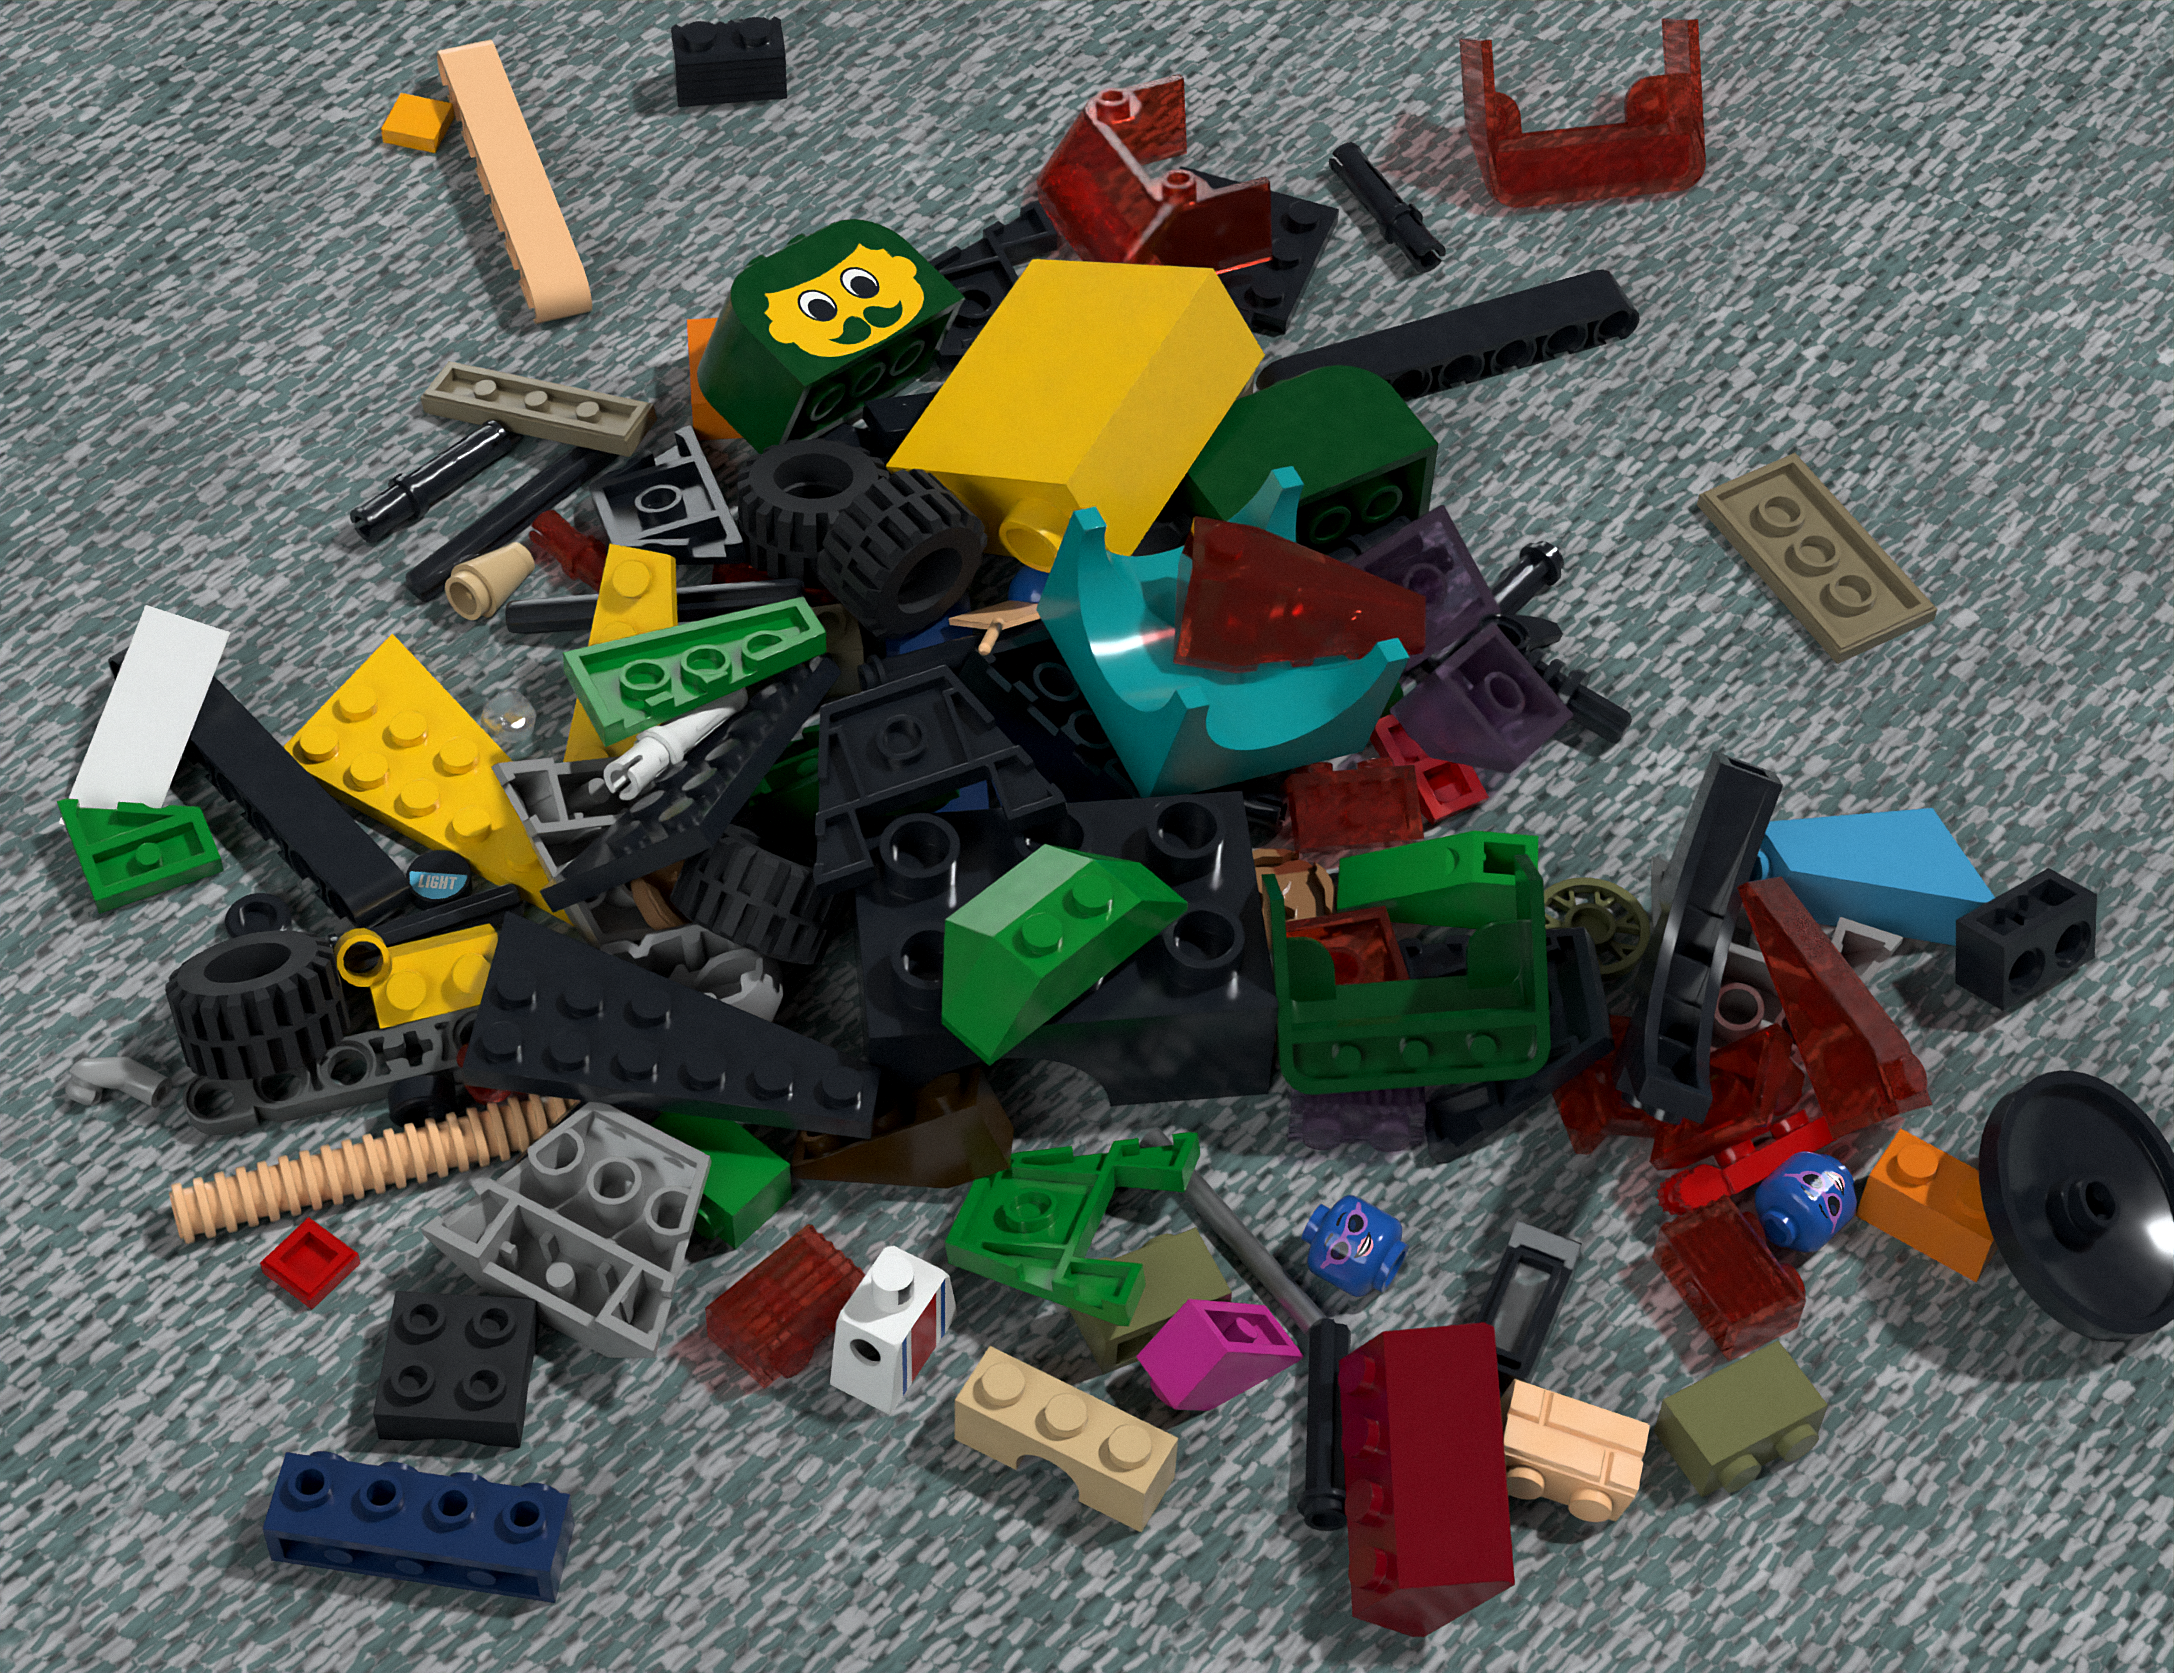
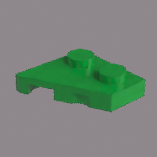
M65 798L57 801L60 815L99 914L224 871L220 854L200 807L168 805L164 808H151L144 803L118 802L116 810L80 807L78 799Z

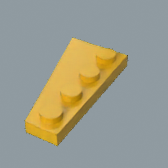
M609 544L588 646L678 626L676 559L667 554ZM577 697L563 762L622 756L634 746V742L637 740L636 736L639 733L605 747Z

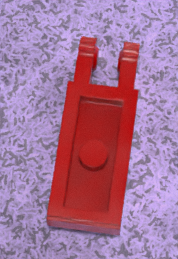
M1804 1108L1792 1112L1768 1125L1772 1137L1754 1146L1750 1137L1713 1154L1718 1166L1713 1167L1704 1163L1692 1169H1682L1671 1175V1177L1665 1178V1182L1659 1183L1660 1188L1656 1190L1658 1191V1196L1656 1197L1659 1200L1658 1206L1663 1208V1212L1667 1211L1670 1215L1677 1214L1678 1216H1682L1683 1213L1689 1214L1690 1210L1693 1213L1707 1209L1706 1207L1713 1206L1768 1177L1793 1154L1803 1151L1815 1152L1843 1137L1841 1133L1844 1131L1834 1111L1810 1118Z

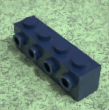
M316 1451L310 1455L285 1453L263 1525V1533L271 1561L555 1603L575 1524L570 1494L560 1493L555 1488L546 1484L532 1482L525 1483L520 1487L488 1482L485 1478L468 1472H456L450 1476L418 1472L412 1466L400 1462H384L378 1466L347 1461L344 1457L332 1452Z

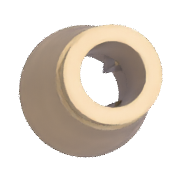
M512 542L507 546L461 563L453 568L451 577L445 583L447 599L454 610L466 619L476 620L481 616L489 618L493 616L527 576L534 571V559L525 546L518 542Z

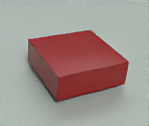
M310 1217L260 1262L263 1274L311 1310L361 1264L359 1254Z

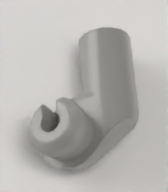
M125 1056L82 1058L70 1068L69 1072L72 1074V1077L65 1086L67 1096L84 1105L90 1104L93 1106L98 1104L102 1098L103 1089L109 1088L120 1090L153 1108H157L171 1091L172 1080Z

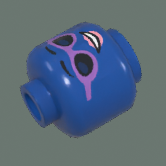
M1803 1151L1793 1154L1757 1187L1754 1204L1760 1228L1772 1243L1798 1252L1809 1253L1820 1250L1854 1217L1857 1198L1853 1177L1839 1160L1830 1155Z
M1354 1195L1342 1197L1331 1209L1320 1204L1310 1217L1301 1238L1310 1244L1307 1259L1309 1270L1316 1276L1355 1297L1366 1296L1374 1289L1383 1293L1398 1273L1409 1249V1245L1401 1241L1402 1225L1397 1218Z

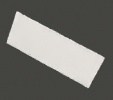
M148 605L145 606L70 793V799H78L80 807L117 810L118 802L144 803L151 808L162 807L231 632ZM61 817L59 823L64 825Z

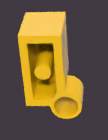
M489 923L387 948L382 938L374 931L357 928L344 933L337 940L334 948V957L342 978L349 984L357 987H368L374 1015L380 1029L480 1005L497 946L498 935ZM359 941H368L380 949V958L377 965L366 973H354L344 966L343 958L346 950L352 944Z

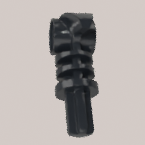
M1489 613L1480 618L1459 667V675L1466 685L1479 693L1491 696L1504 695L1509 692L1513 685L1511 696L1519 701L1524 700L1527 695L1532 696L1529 705L1532 709L1539 712L1546 705L1551 707L1548 721L1557 727H1560L1568 717L1610 743L1617 744L1625 736L1632 722L1631 714L1587 688L1590 680L1588 672L1579 668L1578 670L1570 671L1567 676L1563 674L1566 663L1561 660L1554 659L1549 665L1544 663L1547 652L1538 647L1560 641L1563 633L1557 623L1533 616H1508L1501 613Z

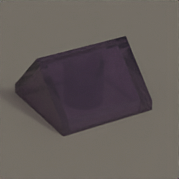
M1444 504L1437 506L1343 564L1347 626L1372 647L1377 642L1399 638L1410 656L1403 672L1410 670L1475 629L1482 616L1501 612Z

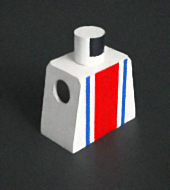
M895 1246L885 1247L841 1310L836 1321L830 1385L891 1415L957 1316L950 1276L942 1269ZM878 1351L881 1361H871L865 1357L877 1355Z

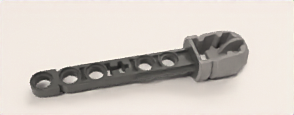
M694 922L645 933L639 945L627 938L600 944L599 950L770 1022L773 1021L782 1001L783 972L778 959L733 943ZM480 1005L344 1037L336 1046L327 1050V1053L295 1069L280 1073H289L301 1080L298 1092L292 1098L285 1101L270 1100L264 1095L267 1083L273 1077L280 1074L234 1081L208 1079V1076L196 1074L187 1083L183 1092L184 1108L192 1125L197 1130L209 1135H224L260 1127L259 1119L282 1123L388 1098V1091L395 1083L414 1076H440L455 1082L456 1085L463 1084L462 1066L467 1052L463 1048V1040L473 1030ZM420 1045L424 1053L422 1055L423 1064L410 1067L406 1059L408 1058V1048ZM384 1052L390 1074L381 1076V1069L375 1056L376 1053ZM347 1058L363 1060L367 1064V1071L359 1082L343 1086L331 1079V1072L340 1061ZM224 1089L234 1095V1102L231 1108L223 1115L207 1117L198 1112V1104L201 1098L212 1090Z

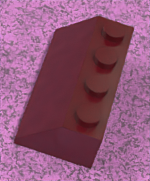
M1482 1322L1381 1332L1339 1360L1338 1385L1341 1395L1343 1433L1341 1445L1344 1452L1345 1513L1347 1516L1349 1546L1348 1577L1351 1584L1352 1617L1411 1637H1426L1515 1585L1495 1328Z

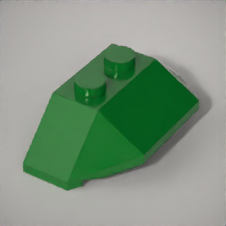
M1044 844L945 919L942 1025L990 1066L1184 914L1188 909V902L1139 862Z

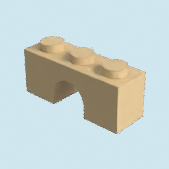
M989 1346L955 1399V1440L1017 1470L1025 1455H1034L1046 1459L1060 1467L1073 1479L1079 1490V1502L1139 1532L1143 1531L1175 1477L1177 1437L992 1346Z

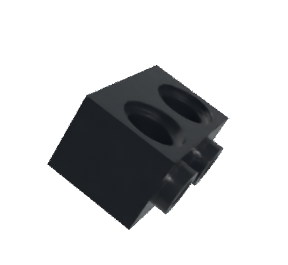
M2047 868L1956 920L1955 984L2004 1011L2094 959L2097 894Z

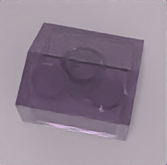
M1493 621L1389 709L1403 726L1407 735L1416 741L1430 758L1508 774L1520 766L1574 716Z

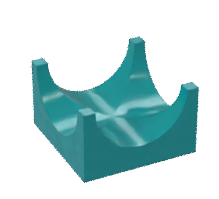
M1293 466L1271 470L1263 486L1248 504L1217 529L1189 544L1159 554L1124 556L1112 553L1105 548L1107 525L1098 509L1091 507L1076 510L1072 513L1036 610L1141 798L1192 794L1362 752L1410 658L1399 638L1377 642L1372 650L1362 659L1354 658L1341 650L1319 623L1307 597L1298 563L1296 515L1304 483Z

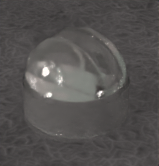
M516 688L506 689L496 695L488 703L481 715L482 726L495 738L508 744L525 741L533 733L536 722V710L530 701Z

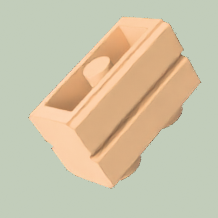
M1514 1379L1500 1399L1508 1494L1526 1500L1544 1497L1568 1505L1570 1513L1584 1521L1603 1522L1609 1519L1616 1522L1635 1499L1638 1492L1643 1467L1642 1458L1646 1450L1650 1425Z

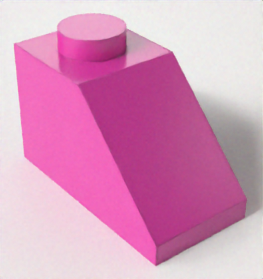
M1188 1299L1136 1357L1151 1377L1150 1386L1153 1392L1166 1405L1177 1410L1210 1411L1299 1362L1304 1356L1266 1305Z

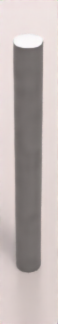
M1159 1128L1148 1132L1140 1142L1141 1148L1173 1145ZM1194 1169L1185 1192L1180 1193L1302 1332L1309 1337L1311 1327L1321 1324L1323 1319L1328 1318L1199 1172Z

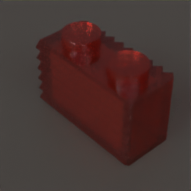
M1723 1194L1717 1201L1711 1200L1706 1206L1700 1205L1695 1211H1688L1683 1217L1677 1216L1672 1222H1665L1660 1227L1652 1255L1653 1260L1681 1298H1683V1301L1711 1339L1714 1340V1343L1728 1362L1798 1327L1807 1300L1805 1298V1286L1799 1273L1788 1263L1779 1264L1766 1246V1235L1759 1220L1749 1211L1741 1213L1728 1195Z
M807 1224L705 1307L707 1336L765 1389L781 1375L786 1379L797 1375L811 1360L815 1346L831 1333L835 1334L836 1321L839 1314L865 1277V1274L861 1267L854 1265L851 1258H846L841 1250H837L832 1241H827L824 1235L818 1233L812 1224Z

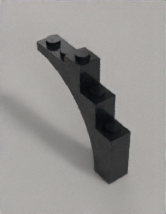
M1713 751L1656 894L1662 911L1633 982L1639 1000L1610 1070L1615 1089L1622 1091L1620 1096L1622 1100L1642 1109L1645 1113L1660 1121L1674 1125H1680L1683 1118L1703 1124L1713 1101L1709 1080L1710 1046L1722 975L1745 891L1766 829L1783 788V784L1775 772Z

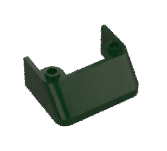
M1527 854L1514 855L1517 920L1491 922L1483 925L1473 933L1466 947V975L1335 985L1334 963L1329 951L1323 944L1309 937L1286 938L1284 897L1275 874H1262L1264 924L1278 1001L1275 1038L1278 1062L1286 1082L1301 1093L1318 1095L1521 1079L1539 1071L1546 1063L1551 1048L1544 881Z

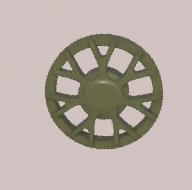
M1580 877L1560 881L1544 891L1545 908L1552 903L1567 913L1564 922L1545 913L1546 929L1584 927L1594 940L1597 955L1608 950L1619 961L1604 966L1597 956L1602 982L1624 976L1641 962L1650 939V923L1643 906L1627 890L1606 880ZM1574 893H1593L1594 903L1576 905ZM1567 895L1568 901L1560 897ZM1600 895L1608 897V899L1602 901ZM1617 902L1629 913L1615 921L1614 916L1607 909ZM1633 920H1634L1635 923H1636V925L1628 924V923H1630V922L1633 921ZM1615 933L1639 935L1637 946L1614 941Z

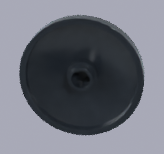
M2064 1070L2048 1072L2017 1085L2008 1091L1997 1102L1986 1121L1981 1137L1978 1169L1982 1203L1991 1233L2003 1259L2018 1283L2030 1298L2054 1320L2069 1330L2094 1340L2122 1342L2148 1334L2167 1325L2174 1319V1152L2165 1137L2149 1116L2127 1095L2113 1085L2086 1073Z

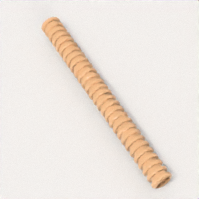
M528 1094L529 1100L519 1102L517 1096L508 1098V1105L499 1107L496 1101L487 1103V1110L478 1112L476 1107H470L466 1109L467 1115L457 1118L455 1112L446 1114V1121L436 1123L433 1117L425 1119L424 1127L415 1129L413 1123H408L404 1125V1132L394 1134L392 1128L383 1130V1137L373 1139L370 1133L362 1135L363 1142L352 1145L351 1140L346 1139L341 1141L342 1148L331 1150L329 1144L320 1146L321 1153L310 1156L308 1150H303L299 1152V1159L289 1161L287 1155L278 1157V1164L267 1166L265 1160L257 1162V1170L246 1172L245 1167L241 1166L235 1168L236 1175L226 1178L224 1172L221 1171L214 1173V1181L204 1183L203 1178L198 1177L193 1179V1186L182 1188L180 1182L172 1184V1191L169 1192L180 1239L184 1238L186 1244L194 1243V1235L205 1233L208 1239L213 1238L217 1235L216 1230L227 1227L229 1233L238 1231L237 1224L247 1221L252 1228L259 1225V1218L267 1216L270 1217L271 1222L280 1220L279 1213L291 1211L293 1217L301 1215V1207L312 1205L314 1211L321 1210L323 1208L322 1202L333 1200L334 1205H340L344 1203L343 1196L354 1194L356 1200L363 1199L365 1197L364 1191L375 1189L377 1195L386 1192L385 1186L393 1183L396 1184L398 1189L405 1188L407 1186L406 1180L416 1178L418 1183L421 1184L427 1182L428 1174L436 1172L439 1178H444L448 1176V1169L458 1167L461 1173L469 1171L470 1163L479 1162L481 1167H486L490 1165V1158L499 1156L502 1162L509 1161L511 1159L510 1153L520 1151L522 1154L577 1100Z

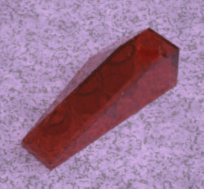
M1194 517L1178 562L1173 663L1230 673L1257 671L1259 664L1290 661L1292 667L1311 666L1314 659L1319 657L1344 655L1350 660L1362 659L1372 650L1377 642L1399 638L1408 655L1423 653L1426 646V596L1259 527Z
M1782 877L1751 881L1738 886V892L1832 1139L1907 1119L1933 1105L1926 1089L1928 1084L1926 1071L1920 1060L1913 1055L1908 1040Z

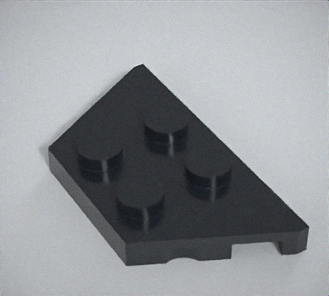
M691 425L675 431L674 435L677 445L658 457L654 458L653 453L646 449L628 460L622 468L610 471L588 485L594 508L609 544L671 555L676 559V565L741 564L748 562L744 542Z

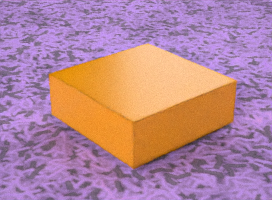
M400 93L381 128L383 142L436 153L455 117L453 103Z

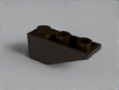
M981 1067L961 1074L947 1073L940 1075L926 1086L897 1096L894 1094L879 1096L871 1139L798 1130L791 1170L796 1179L949 1189L1009 1169L1014 1128Z

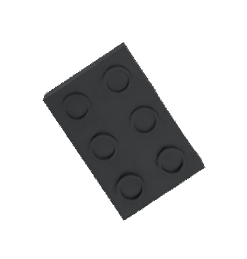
M1242 791L1067 803L1069 815L1011 834L1002 808L879 816L859 823L878 878L876 881L853 888L850 900L865 1062L882 1068L879 1096L885 1094L897 1096L920 1088L949 1071L970 1064L984 1062L942 1025L945 919L1044 844L1139 862L1187 901L1188 909L999 1059H1044L1080 1069L1100 1083L1108 1095L1110 1106L1268 1094L1278 1001Z

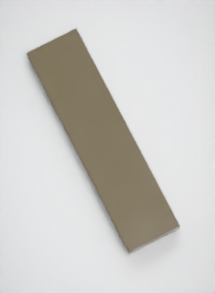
M448 361L420 397L424 412L431 415L482 425L485 421L491 419L500 424L506 431L627 457L633 454L657 421L653 403Z

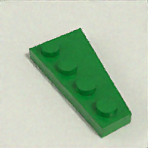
M803 596L563 652L564 674L601 741L607 747L825 653L826 631Z

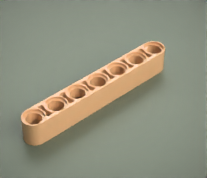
M489 39L438 50L436 55L443 86L448 85L449 95L447 97L449 102L453 103L456 121H462L463 131L461 133L470 157H476L477 168L475 170L485 195L490 194L491 205L489 206L499 232L505 231L506 242H504L513 268L514 270L520 269L521 280H519V284L529 309L535 308L536 319H533L535 324L591 312L592 298L584 267L493 41Z

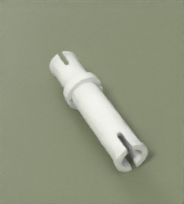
M745 687L667 720L659 726H654L640 732L636 736L637 740L634 742V746L617 760L609 763L604 769V780L609 790L614 794L626 782L631 781V784L620 792L619 798L631 800L637 797L641 790L649 785L662 771L681 762L687 752L732 715L741 711L746 706L748 696Z

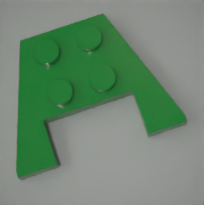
M1198 1133L1172 1134L1173 1145L1141 1149L1138 1138L1113 1141L1107 1153L1074 1156L1072 1146L1011 1153L1009 1169L974 1180L944 1242L948 1264L1112 1324L1129 1327L1146 1286L1143 1264L1088 1259L1085 1256L1116 1187L1185 1192L1200 1157Z

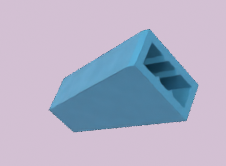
M1933 808L1770 821L1745 891L1760 915L1835 927L1839 918L1843 917L1904 938L1956 946V920L1995 898Z

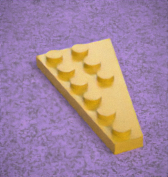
M391 634L283 747L329 795L433 851L446 850L462 856L467 861L472 872L498 886L514 884L520 892L522 899L574 926L564 909L553 913L539 891L549 881L533 850L518 814L491 768L497 763L513 761L409 650Z

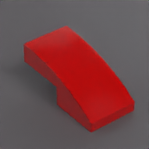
M1425 700L1378 720L1369 738L1371 743L1417 808L1432 825L1485 803L1488 800L1489 796L1461 745L1458 744L1450 748Z

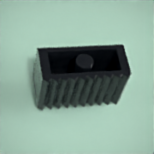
M775 16L770 20L765 17H749L744 20L741 19L737 23L732 20L726 24L722 21H718L716 24L709 21H695L690 24L686 23L682 27L677 24L671 27L673 68L678 107L787 98L786 53L781 19Z

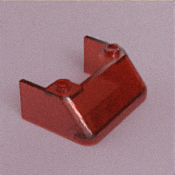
M1662 18L1665 74L1644 76L1632 83L1624 99V123L1522 133L1521 114L1516 102L1504 93L1495 92L1492 40L1460 38L1465 127L1487 192L1491 198L1504 206L1520 208L1682 191L1694 186L1701 179L1706 166L1698 19Z
M1180 73L1121 89L1107 88L1098 92L1096 96L1087 101L1037 175V193L1040 204L1083 262L1213 268L1218 275L1272 260L1270 181L1266 176L1212 190L1202 178L1188 170H1171L1161 177L1151 179L1142 167V165L1187 154L1184 78Z

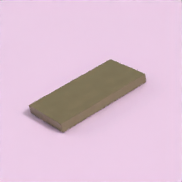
M1796 453L1699 494L1697 506L1837 664L1935 619L1937 608Z

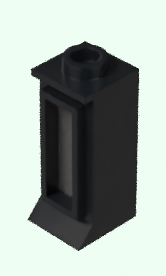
M1518 1219L1475 1320V1323L1484 1322L1495 1328L1500 1399L1514 1379L1531 1384L1573 1283L1582 1246L1580 1242Z

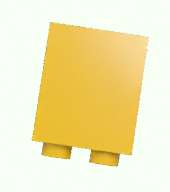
M1032 259L886 464V468L891 475L904 469L910 472L915 468L923 469L926 473L930 472L984 524L987 546L983 552L986 554L1016 557L1019 561L1033 569L1050 573L1073 511L1096 507L1107 525L1105 532L1106 550L1118 555L1131 556L1265 354L1213 268Z

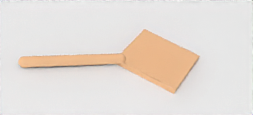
M1009 600L949 618V624L987 630L978 647L979 653L986 656L991 652L1001 630L1034 621L1041 617L1036 610L1037 603Z

